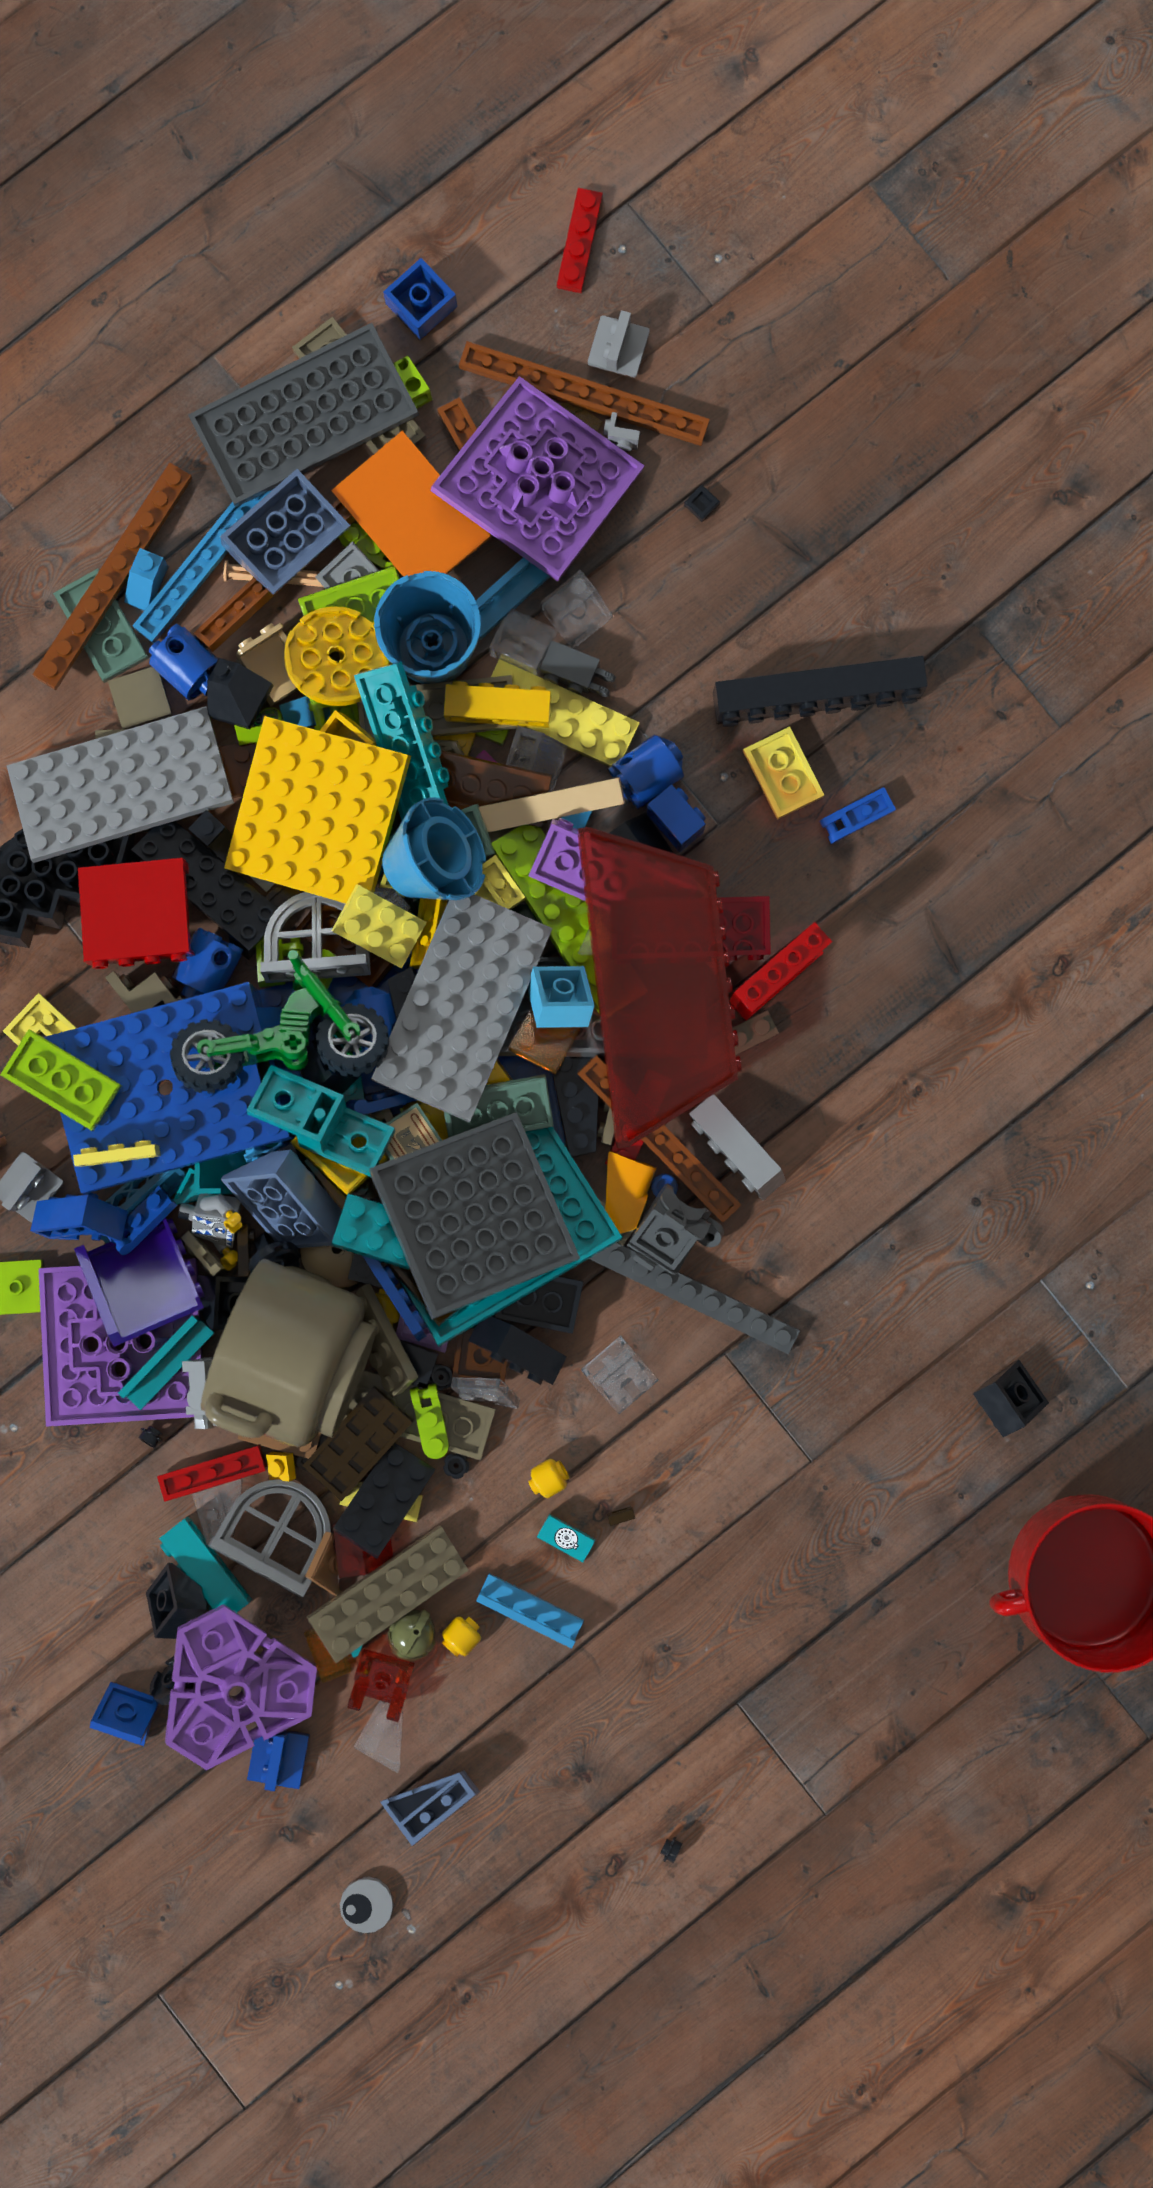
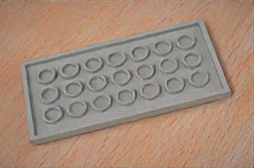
M206 706L7 765L29 855L33 863L200 814L205 810L210 811L234 803Z
M475 894L463 900H449L389 1037L387 1056L382 1059V1064L378 1068L376 1067L371 1080L470 1122L531 980L532 968L537 966L552 928Z

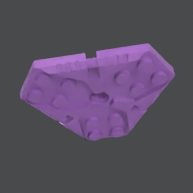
M224 1604L179 1626L177 1629L172 1680L175 1684L174 1689H171L165 1737L166 1745L205 1770H208L253 1747L254 1740L263 1737L265 1741L312 1716L317 1672L316 1665L276 1638H268L265 1631ZM259 1645L264 1647L260 1655L255 1652ZM194 1682L193 1689L185 1688V1683ZM233 1687H242V1690L239 1694L234 1696L229 1695V1691ZM255 1721L257 1727L248 1731L246 1725Z

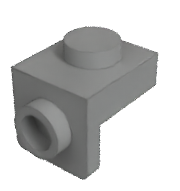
M612 412L611 420L606 419L603 435L608 436V440L623 451L638 450L640 431L616 427L617 413Z

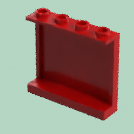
M183 858L78 868L84 962L92 966L93 969L109 968L108 964L119 963L121 967L134 966L135 962L145 961V964H159L161 959L171 958L173 962L186 961L187 957L195 956L190 944L186 874H189L188 862Z
M815 922L812 923L733 993L728 1003L744 1021H747L823 955V950L832 943L831 939Z

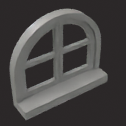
M303 892L291 897L280 905L271 916L265 930L264 962H261V974L265 982L294 981L295 970L292 967L291 961H278L279 939L311 936L312 958L302 960L319 979L370 975V951L357 944L356 955L322 957V936L336 934L331 931L333 928L322 929V905L332 906L342 911L345 903ZM312 906L311 930L281 932L284 924L293 914L301 909Z
M268 1480L250 1487L234 1501L217 1533L209 1542L208 1547L296 1596L304 1597L312 1582L305 1575L325 1532H331L329 1517L319 1498L305 1486L293 1481ZM282 1493L292 1496L278 1522L249 1505L267 1494ZM300 1501L306 1505L314 1518L316 1525L315 1542L286 1527ZM244 1511L275 1527L261 1553L230 1537ZM283 1532L313 1548L300 1574L270 1559Z

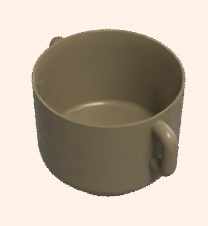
M262 1259L247 1280L233 1308L212 1360L201 1399V1410L205 1412L208 1420L220 1428L243 1437L257 1438L265 1435L294 1447L308 1445L316 1438L318 1433L333 1438L352 1402L377 1333L376 1326L364 1322L365 1310L363 1302L355 1294L333 1286L324 1277L299 1267H284L267 1259Z

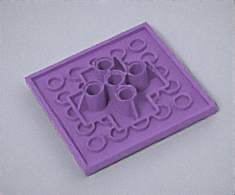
M519 376L431 487V492L558 582L643 471L644 465Z
M197 1258L184 1259L185 1262L190 1260L196 1275L191 1278L195 1284L197 1283L198 1275ZM81 1266L39 1268L46 1427L194 1417V1415H186V1406H189L187 1402V1394L190 1390L189 1372H182V1368L142 1410L138 1409L128 1398L123 1399L118 1392L192 1315L197 1314L200 1317V1310L145 1333L152 1340L148 1348H144L140 1344L142 1336L140 1335L126 1341L124 1348L118 1350L114 1347L106 1332ZM91 1337L96 1338L99 1343L98 1349L95 1352L91 1351L87 1345ZM202 1347L190 1360L202 1358ZM118 1362H122L126 1366L124 1376L117 1375L115 1371V1366Z

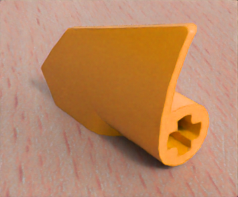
M609 1151L605 1210L620 1234L637 1228L648 1198L647 1193L656 1167Z

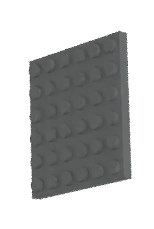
M517 1112L369 1169L432 1320L580 1259Z

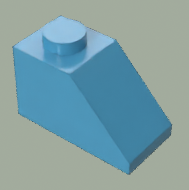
M139 548L129 571L124 601L126 604L145 611L154 600L169 567L163 557Z

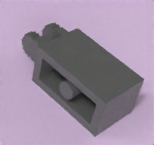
M553 640L540 667V674L544 676V680L556 685L558 682L567 685V689L576 694H581L582 692L588 694L590 691L597 695L608 697L610 691L603 686L593 683L594 678L598 677L611 683L616 678L614 674L599 668L600 659Z

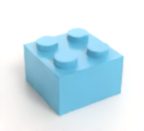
M533 967L527 989L536 1027H588L595 1005L585 967Z

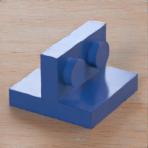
M110 1682L91 1719L89 1728L144 1746L148 1739L151 1721L159 1707V1703L151 1695Z
M284 1730L265 1741L263 1737L254 1740L247 1780L265 1783L264 1790L274 1792L278 1786L300 1789L310 1734Z

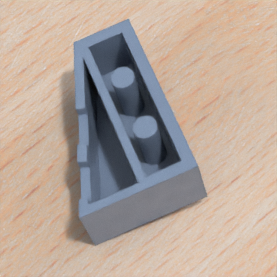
M463 1770L380 1801V1803L413 1846L480 1793V1791Z

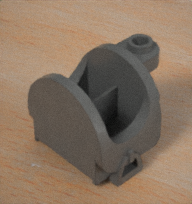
M666 1183L642 1217L627 1246L637 1252L633 1260L650 1271L658 1265L670 1274L676 1275L696 1241L706 1247H715L720 1243L724 1235V1229L721 1224L709 1217L712 1213L707 1208L689 1207L676 1197L673 1187Z

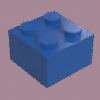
M422 258L383 291L386 305L419 340L458 307L456 294Z
M671 784L647 805L646 814L680 853L704 833L706 825L704 820L706 818L697 807L693 809L687 803L689 798L680 787L675 789Z

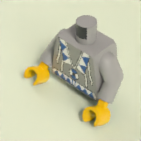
M200 1194L196 1206L182 1203L178 1218L193 1221L192 1234L211 1241L219 1253L225 1255L220 1259V1262L227 1271L237 1265L238 1252L230 1251V1249L233 1248L237 1231L242 1227L240 1222L241 1202L236 1197L223 1196L221 1194Z

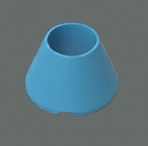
M425 798L415 803L407 812L383 853L382 864L385 876L390 885L405 897L463 900L474 895L483 884L485 875L482 874V863L486 862V856L480 836L469 818L456 806L451 808L443 803V799Z

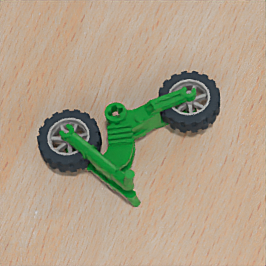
M291 950L288 952V958L295 970V979L292 986L295 992L290 995L284 1008H282L280 1025L266 1028L253 1035H238L226 1023L223 1025L218 1020L208 1022L207 1019H202L199 1023L195 1024L192 1022L188 1024L185 1030L182 1028L177 1033V1039L174 1038L171 1044L170 1058L177 1079L182 1081L186 1088H194V1091L202 1093V1091L215 1093V1090L218 1089L222 1091L228 1088V1084H233L237 1080V1075L242 1073L243 1066L254 1065L272 1059L282 1060L289 1070L299 1071L308 1063L306 1046H309L312 1021L315 1017L321 1015L323 1022L318 1024L316 1041L322 1062L329 1065L331 1071H338L342 1076L353 1074V1077H358L364 1072L366 1074L371 1073L375 1066L378 1068L382 1064V1059L386 1058L389 1046L388 1028L381 1015L378 1016L376 1010L371 1007L368 1009L363 1004L356 1006L352 1005V1003H347L344 1007H340V1002L333 998L316 974L311 972L298 952ZM359 1025L366 1029L360 1032ZM371 1033L373 1042L365 1041L361 1038ZM343 1044L345 1047L341 1052L334 1047V1045ZM362 1046L368 1048L365 1052L360 1054ZM193 1047L200 1053L188 1055ZM200 1060L195 1069L188 1063L189 1061ZM205 1067L210 1069L209 1072H203L201 1070Z

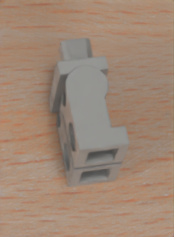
M214 1357L182 1361V1372H189L190 1390L187 1394L189 1406H186V1415H194L195 1429H210L216 1426L208 1420L205 1412L201 1410L202 1394Z

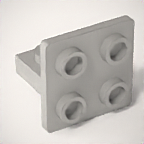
M621 310L619 319L601 316L588 358V365L633 378L637 377L650 332L649 328L632 324L631 313Z
M21 1152L0 1180V1200L3 1202L1 1205L9 1211H16L32 1223L37 1201L48 1200L49 1197H54L64 1184V1181L27 1153Z

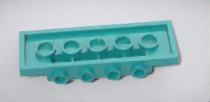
M402 662L354 675L377 747L411 756L397 807L401 820L403 821L407 812L415 803L425 798H440L444 800L443 803L448 805L443 789L448 787L449 772L445 767H442L439 759L441 747L437 742H434L431 734L433 723L430 717L425 715L423 709L425 703L424 695L421 691H417L416 685H409Z

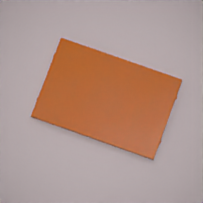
M403 431L398 433L331 490L403 577L424 573V571L448 574L491 538L489 532L431 492V487L440 474Z

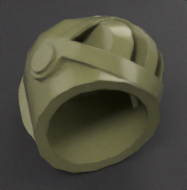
M424 1609L421 1611H410L390 1625V1630L387 1633L391 1652L397 1656L396 1659L399 1661L412 1662L426 1657L435 1645L434 1623L430 1613Z

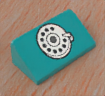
M550 1513L537 1535V1538L582 1563L595 1543V1538Z

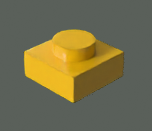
M270 1452L266 1454L269 1480L279 1479L290 1482L296 1479L293 1453Z

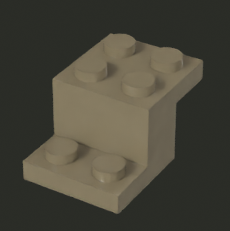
M113 971L105 977L132 1013L183 1000L181 996L178 997L176 995L178 991L176 985L165 975L161 977L153 973L138 986L135 985L130 977H126L125 974L119 975Z

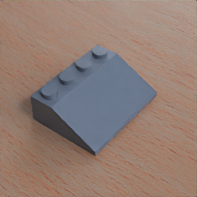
M296 469L226 530L220 538L222 546L230 555L274 595L348 530L350 525L308 479Z
M292 1150L270 1152L223 1175L221 1181L275 1242L288 1241L297 1248L331 1246L342 1210Z

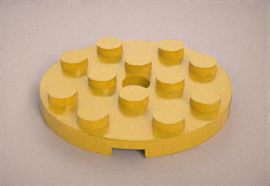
M325 607L306 614L300 619V622L293 630H290L285 643L284 661L290 680L305 696L325 705L346 706L362 701L354 675L389 664V660L384 656L378 645L374 622H370L361 616L360 612L350 608ZM332 652H340L344 658L337 663V661L332 660L329 656Z

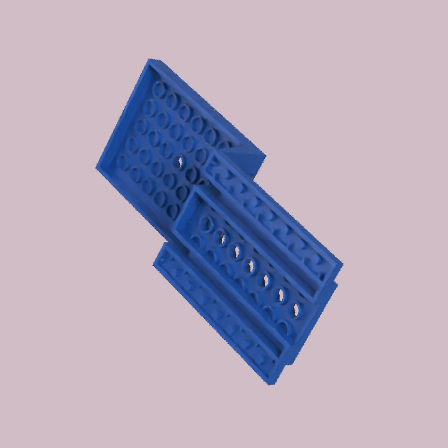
M412 951L404 966L400 968L394 965L377 985V989L390 993L387 979L411 967ZM354 976L337 977L332 979L328 991L341 1005L345 1003L353 991L367 988V986ZM293 981L258 990L251 983L246 982L43 1037L122 1085L94 1131L89 1130L60 1112L73 1164V1155L81 1154V1149L97 1147V1151L101 1152L108 1151L109 1145L124 1144V1148L135 1147L134 1142L151 1140V1145H159L160 1148L159 1157L84 1167L74 1166L80 1192L87 1194L281 1141L291 1142L296 1137L295 1134L247 1114L246 1110L261 1084L257 1064L243 1066L242 1073L237 1075V1080L233 1084H228V1088L222 1091L218 1089L215 1090V1093H208L207 1091L198 1093L194 1091V1088H186L183 1082L177 1079L171 1063L170 1050H172L171 1044L173 1039H177V1033L182 1028L185 1030L188 1024L192 1022L195 1024L199 1023L202 1019H207L208 1022L218 1020L223 1025L226 1023L238 1035H253L266 1028L280 1025L282 1008H284L290 995L295 992L292 988ZM193 1047L188 1055L200 1053ZM200 1060L189 1061L188 1063L195 1069ZM268 1060L270 1065L303 1078L300 1070H289L282 1060ZM376 1066L371 1073H361L366 1101L371 1100V1095L384 1091H387V1095L396 1093L395 1090L371 1080ZM205 1067L201 1071L209 1072L210 1069ZM164 1080H169L173 1084V1090L168 1095H162L159 1091V1085ZM282 1094L278 1096L276 1103L286 1105L290 1102L291 1097ZM406 1104L391 1107L392 1115L400 1114V1108H403Z

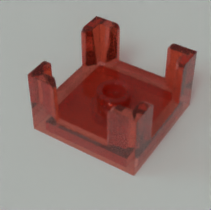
M363 1648L355 1672V1683L347 1708L360 1711L364 1697H370L390 1703L386 1719L399 1722L415 1663Z

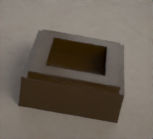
M631 1506L607 1514L610 1526L636 1519L633 1507Z

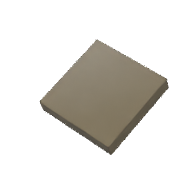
M153 667L108 680L122 729H131L173 716L161 675Z

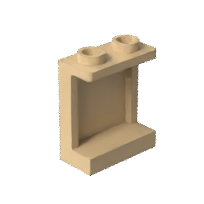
M273 623L267 625L259 631L261 635L254 640L251 637L245 639L238 645L240 649L236 653V657L244 667L274 685L266 700L271 707L298 690L286 671L284 651L287 637L282 630L283 625L281 623L276 626Z

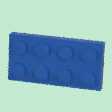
M363 1256L416 1340L419 1342L427 1335L423 1330L427 1326L417 1310L412 1313L409 1309L413 1304L403 1288L396 1289L395 1285L399 1282L387 1265L383 1268L381 1261Z

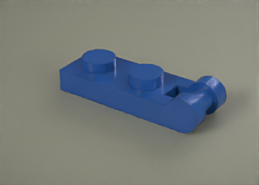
M883 787L830 814L819 822L822 828H826L829 833L828 839L830 843L834 844L895 812L896 808ZM841 819L845 828L838 830L835 822Z
M387 1091L372 1094L371 1100L354 1099L348 1100L345 1104L347 1108L365 1115L417 1100L398 1091L387 1095Z
M158 1185L127 1216L122 1241H114L109 1237L108 1239L111 1243H116V1249L121 1255L129 1254L177 1204L166 1190Z

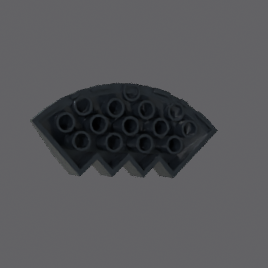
M23 829L16 832L13 838L0 847V942L30 948L36 924L61 929L68 905L80 907L78 868L131 863V849L134 847L135 833L33 863L29 855Z

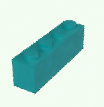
M189 1516L159 1538L162 1542L160 1546L168 1557L173 1556L178 1563L176 1566L202 1587L203 1596L210 1605L209 1611L224 1604L237 1613L253 1600L218 1553L208 1547V1540Z

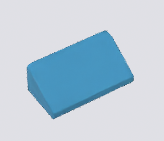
M305 696L279 705L284 721L303 727L316 725L313 711L309 710V698ZM329 707L322 708L325 721L331 716Z

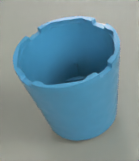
M424 571V573L406 575L398 579L385 591L376 608L374 628L378 645L384 656L392 664L402 662L406 675L420 684L453 681L464 672L479 640L481 618L475 598L460 581L441 572ZM437 641V646H428V642L434 643Z

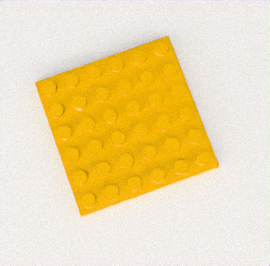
M264 716L224 869L345 904L356 884L374 893L382 866L383 853L388 844L411 756Z

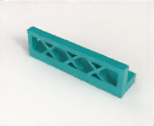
M197 1314L192 1315L118 1394L123 1399L128 1398L138 1409L142 1410L182 1368V1361L190 1360L215 1332Z

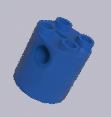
M175 624L169 629L167 636L162 642L158 640L150 647L149 653L152 656L149 664L188 701L194 700L202 693L207 696V680L218 658L185 627Z
M654 734L608 768V771L613 778L620 777L624 797L639 809L656 798L671 784L674 785L684 777L682 771L684 757L674 742Z
M198 928L190 940L191 950L194 951L195 956L187 957L186 961L179 962L171 978L184 985L180 994L187 998L224 989L243 952V949L232 943H227L218 935Z
M375 987L362 988L353 991L345 1003L340 1005V1007H344L345 1004L352 1003V1005L356 1006L363 1004L368 1009L370 1007L373 1008L378 1016L381 1015L388 1028V1036L390 1037L397 1021L390 993ZM359 1025L360 1032L366 1029ZM371 1033L361 1038L362 1040L373 1042ZM362 1046L360 1054L365 1052L368 1048Z

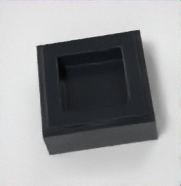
M702 484L684 502V506L701 522L720 505V501Z

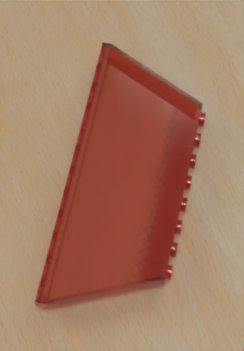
M591 827L577 828L608 1087L617 1148L631 1146L738 1079L737 1072L742 1071L740 1056H735L734 1047L739 1044L737 1030H732L731 1020L735 1019V1008L733 1003L729 1004L728 993H732V982L730 977H726L725 967L729 966V956L727 951H723L722 940H726L725 925L720 924L719 914L723 913L721 897L717 898L716 887H720L718 871H714L711 865Z

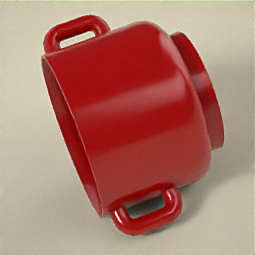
M1092 1494L1065 1497L1039 1510L1024 1525L1013 1545L1008 1568L1010 1590L994 1594L990 1598V1607L1001 1616L1019 1614L1029 1630L1065 1660L1084 1669L1105 1673L1123 1672L1139 1668L1153 1661V1517L1118 1500Z

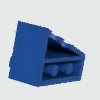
M94 1193L82 1194L80 1196L68 1194L65 1198L49 1197L48 1200L37 1201L30 1231L49 1239L79 1240L80 1235H92L91 1240L100 1241L101 1236H107L114 1241H122L128 1211L98 1199L99 1196Z

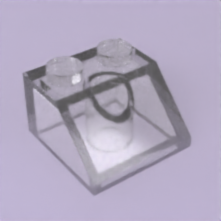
M581 570L540 602L543 614L572 649L576 648L613 618L599 592Z

